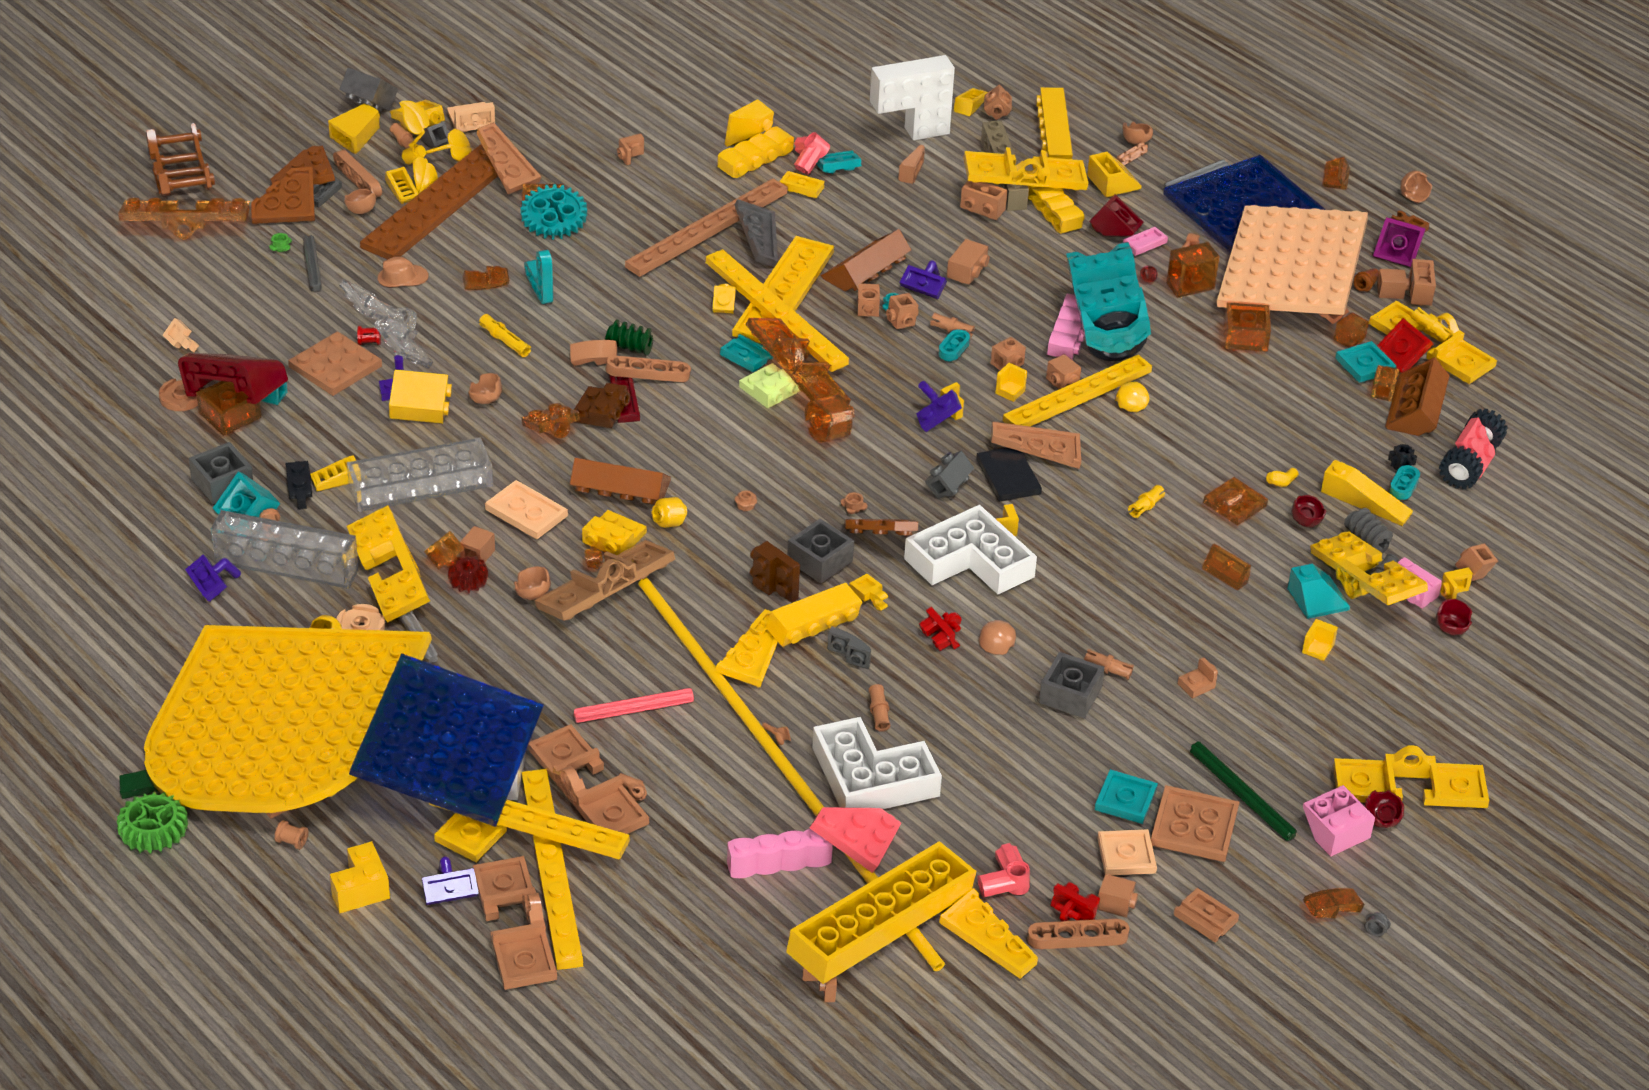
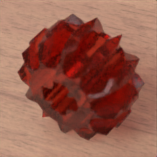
M467 555L465 558L457 557V561H451L448 579L452 588H458L459 592L466 590L470 593L471 590L479 591V588L485 587L487 582L488 569L484 560H478L477 556L471 558Z

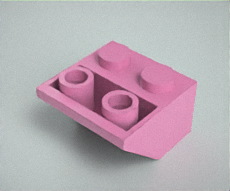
M1344 785L1303 803V809L1314 839L1330 857L1371 838L1375 817Z

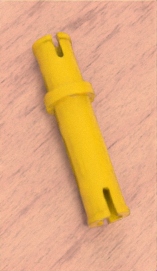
M489 314L481 316L479 325L488 330L493 338L500 339L521 357H526L530 354L531 346L510 332L505 324L494 320Z

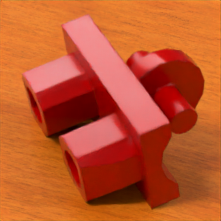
M932 606L926 610L928 617L919 623L922 632L927 637L935 631L939 632L931 638L939 651L949 645L954 650L958 648L960 644L955 639V632L961 629L959 626L962 621L960 615L955 612L950 614L945 612L942 615L944 619H942Z
M1071 882L1064 886L1059 883L1054 886V896L1050 906L1061 912L1060 921H1069L1070 918L1076 921L1095 920L1100 903L1099 897L1092 893L1086 897L1079 895V888Z

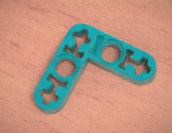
M549 250L537 251L536 260L526 261L524 268L527 279L540 303L547 304L553 302L552 258Z

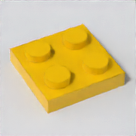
M455 813L434 834L435 842L477 862L507 832V827Z

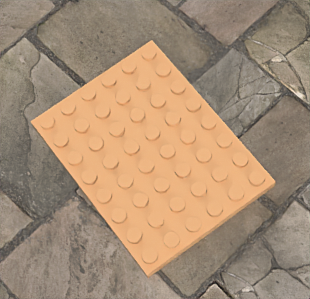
M1257 205L1245 206L1217 298V307L1344 315L1368 221V212L1320 210L1317 208L1299 209L1297 207L1279 208L1277 206L1261 207Z

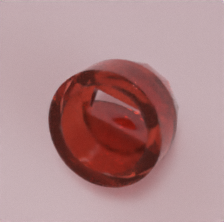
M1148 265L1140 270V277L1143 281L1152 283L1157 279L1158 272L1156 268Z

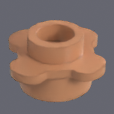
M849 493L841 500V505L845 506L849 514H855L860 510L867 509V504L863 503V496L859 493Z

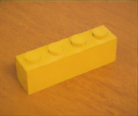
M843 583L771 611L766 628L782 647L791 643L795 644L801 639L815 636L821 631L830 629L832 626L836 627L844 622L853 621L859 615L862 600L847 583Z

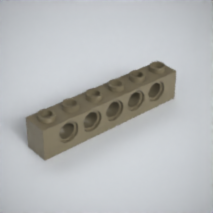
M1002 121L982 122L981 144L984 152L1004 154L1005 148L1008 147L1011 150V155H1015ZM997 184L998 187L1007 190V211L1027 210L1028 186Z

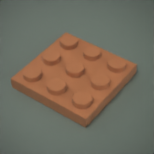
M337 331L288 360L289 368L334 396L382 367V359Z
M1165 785L1151 836L1152 846L1225 862L1239 808V801Z

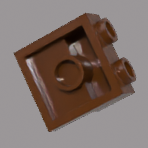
M606 383L604 388L588 386L570 414L572 422L612 428L630 401L627 386Z
M769 541L753 548L750 553V558L753 559V566L750 569V575L753 577L752 584L768 596L776 591L781 597H784L791 603L798 600L800 564Z

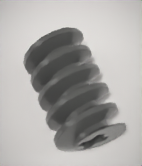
M1368 508L1353 511L1345 518L1344 525L1351 533L1382 552V554L1388 549L1393 532L1387 530V526L1382 524L1379 519H1376V516Z

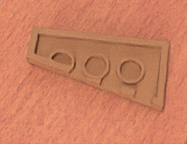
M494 122L477 129L476 134L507 194L540 182V174Z
M992 422L991 443L1080 469L1081 445L1079 433Z

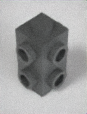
M962 450L954 454L952 452L947 453L940 459L941 464L935 466L930 471L931 475L925 483L937 499L945 496L948 498L952 497L959 491V485L965 483L970 478L968 475L974 467Z

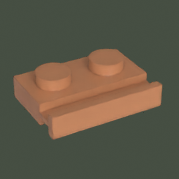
M1196 888L1182 901L1179 907L1177 906L1174 909V916L1215 943L1239 919V914L1199 888Z

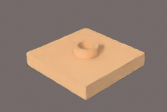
M1148 829L1098 831L1097 839L1105 874L1132 875L1156 873L1157 865Z

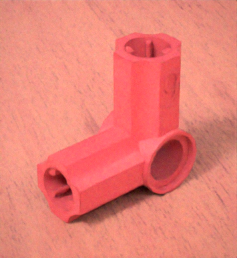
M816 132L808 136L797 137L794 142L795 151L800 156L794 163L795 168L799 172L809 175L818 160L828 153L830 144Z
M1010 843L1001 845L995 851V857L1001 871L978 876V885L982 897L1005 892L1013 895H1023L1029 891V865L1023 861L1016 846Z

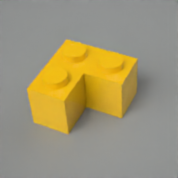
M373 842L347 848L349 869L330 874L331 893L339 913L390 899L389 879Z

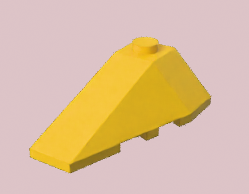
M1334 460L1324 473L1322 493L1360 509L1368 508L1374 515L1400 526H1403L1413 513V510L1356 468L1343 462Z

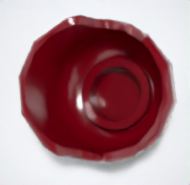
M1299 495L1293 502L1291 512L1293 519L1299 525L1315 527L1323 521L1327 510L1324 509L1323 504L1316 497Z
M1447 599L1441 603L1437 610V625L1447 634L1462 635L1469 630L1472 624V610L1466 603L1458 599Z
M1374 790L1365 800V808L1375 817L1374 826L1380 828L1394 827L1404 817L1405 807L1401 798L1390 790L1384 792Z

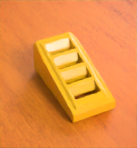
M971 88L955 98L954 112L971 116L984 103V96L988 92Z
M405 167L385 172V181L401 204L411 201L419 194Z
M354 455L310 474L316 491L361 481L360 468Z

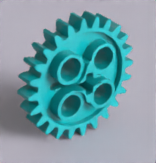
M556 184L552 188H549L548 185H545V189L537 187V192L531 190L530 196L525 195V201H522V207H520L521 221H524V227H529V232L536 230V236L542 233L544 234V239L548 235H551L552 240L555 239L556 235L563 239V234L570 237L571 231L578 233V228H583V223H586L587 203L584 202L583 196L579 197L578 191L572 193L571 187L567 190H564V185L557 188Z

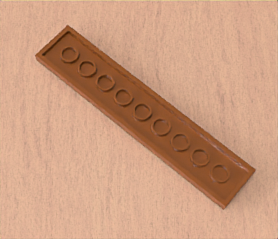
M482 144L360 241V248L387 260L392 257H401L496 179L498 174Z

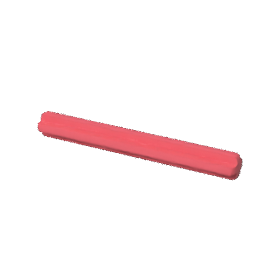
M691 688L575 708L574 718L576 723L686 704L694 701V695Z

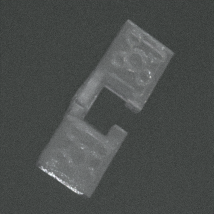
M344 279L339 285L345 292L344 296L355 303L354 308L377 320L374 323V327L385 338L383 340L384 343L395 350L393 353L402 356L403 360L405 358L408 359L416 367L421 365L429 369L433 361L414 341V337L418 333L415 329L416 312L408 307L396 309L379 300L372 292ZM408 313L407 320L403 322L404 316Z

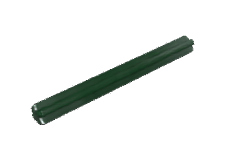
M1197 741L1191 745L1190 752L1286 841L1295 838L1297 830L1203 743Z

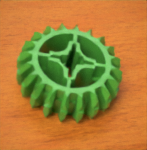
M155 791L152 795L144 793L143 797L140 798L134 796L133 802L126 801L125 807L120 808V813L117 816L118 834L124 845H128L131 850L137 848L140 853L144 850H148L150 854L153 850L162 852L164 847L171 849L172 843H179L180 837H184L186 829H188V816L185 807L180 804V800H173L174 795L167 797L165 792L161 795H157Z

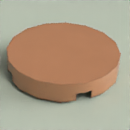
M171 379L159 389V400L162 406L169 410L187 411L201 404L204 399V391L202 387L200 389L201 393L196 397L186 396L182 380L176 381V379Z

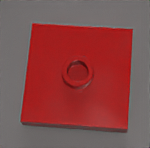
M1402 318L1377 347L1396 364V369L1403 373L1409 370L1433 345V342Z

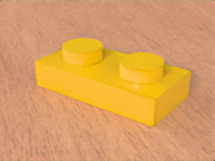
M787 171L780 180V183L787 186L789 192L817 198L824 189L825 181Z

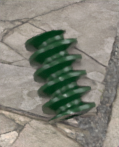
M616 319L607 329L605 340L616 341L617 347L620 346L621 349L628 348L629 351L636 350L637 353L649 355L653 346L651 328H647L646 332L643 333V326H639L636 331V325L631 324L628 329L626 321L620 326V321Z

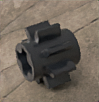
M1406 444L1394 446V450L1389 452L1388 460L1391 461L1390 466H1393L1398 471L1401 466L1416 465L1417 456L1414 455L1415 450Z

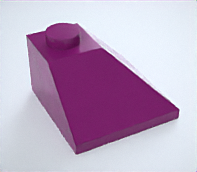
M1386 217L1373 257L1411 267L1412 259L1417 257L1426 228Z

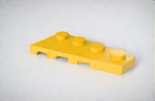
M764 609L751 624L746 634H743L739 638L738 643L727 652L726 657L719 661L714 672L761 687L778 641L766 628L771 611Z
M974 888L940 915L939 923L1019 979L1037 965L1038 957L1018 935L1014 936L1008 930L1009 926L1003 919L999 920L995 916L993 908L987 902L983 903L979 898V893Z

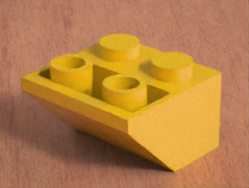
M1103 152L1089 156L1087 176L1105 197L1141 189V184L1110 153Z

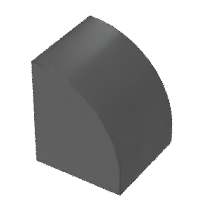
M441 122L424 129L425 133L421 137L428 147L433 148L448 142L449 132L445 123Z

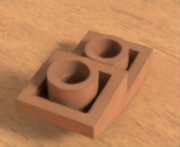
M591 340L570 344L571 363L573 366L595 361L597 366L606 364L607 358L617 356V343L614 340Z

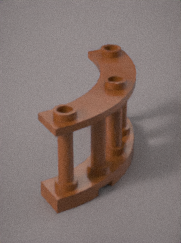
M195 123L191 124L190 133L160 137L155 135L154 129L146 130L151 160L155 159V162H153V172L161 196L170 195V191L176 188L204 185L206 190L212 189V185H215L214 175L210 173L208 163H204L199 144L202 141L200 129L196 130ZM193 140L194 153L166 157L159 154L158 147H161V145ZM196 160L198 162V167L170 171L163 169L168 164ZM201 175V176H196V177H189V178H182V179L172 180L173 178H180V177Z

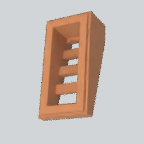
M924 145L918 146L900 164L899 181L915 183L924 163Z

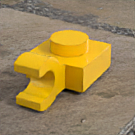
M865 574L849 583V587L864 602L871 599L874 607L879 611L888 607L883 601L888 598V595L882 591V584L869 574Z

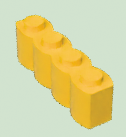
M778 126L772 127L765 131L764 134H757L750 138L749 141H742L733 148H727L718 154V168L732 178H739L748 171L758 169L763 163H770L778 156L789 154L794 149V137Z
M1028 186V199L1032 201L1037 210L1042 212L1044 218L1051 222L1058 233L1061 234L1082 228L1085 219L1084 213L1074 205L1071 198L1064 194L1062 188Z

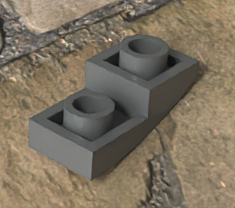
M832 626L828 632L827 649L846 655L847 663L869 669L871 648L856 636Z

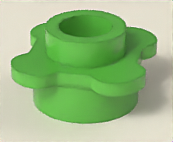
M284 233L274 234L269 248L272 251L276 250L278 252L290 250L289 243L292 242V239Z

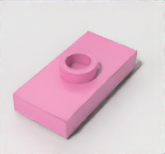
M1153 227L1124 239L1123 243L1129 242L1132 252L1136 256L1166 244L1168 237L1159 229Z

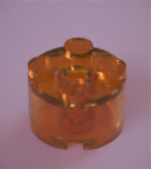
M839 393L817 398L807 403L805 421L809 420L811 427L808 430L815 441L819 443L829 442L851 434L852 418L855 417L853 407L848 406Z

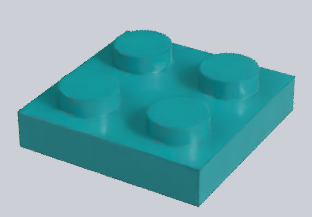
M1372 341L1336 352L1335 359L1359 383L1393 373L1396 369V364Z
M1110 769L1096 801L1095 810L1143 824L1156 794L1158 783Z

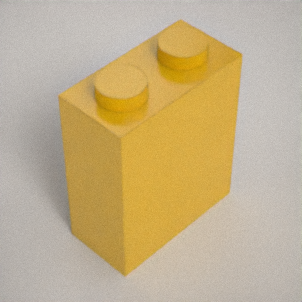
M395 370L389 402V418L443 424L444 415L449 414V402H446L447 397H451L452 384H448V375Z

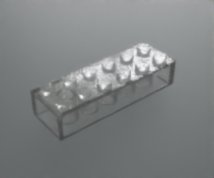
M481 437L347 462L348 484L358 512L383 508L387 505L394 506L493 487L492 464Z
M223 510L220 511L211 527L215 563L219 562L222 558H227L237 568L346 589L351 587L359 571L355 535Z

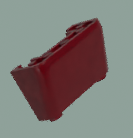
M187 353L178 360L186 396L190 397L199 395L201 393L200 389L212 380L233 382L236 392L240 393L242 391L248 396L246 399L247 403L257 404L288 381L285 366L275 359L230 354Z

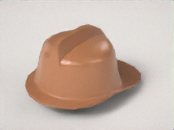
M397 256L383 262V270L378 274V282L385 287L416 286L425 283L428 280L429 274L423 267L413 265L406 258Z

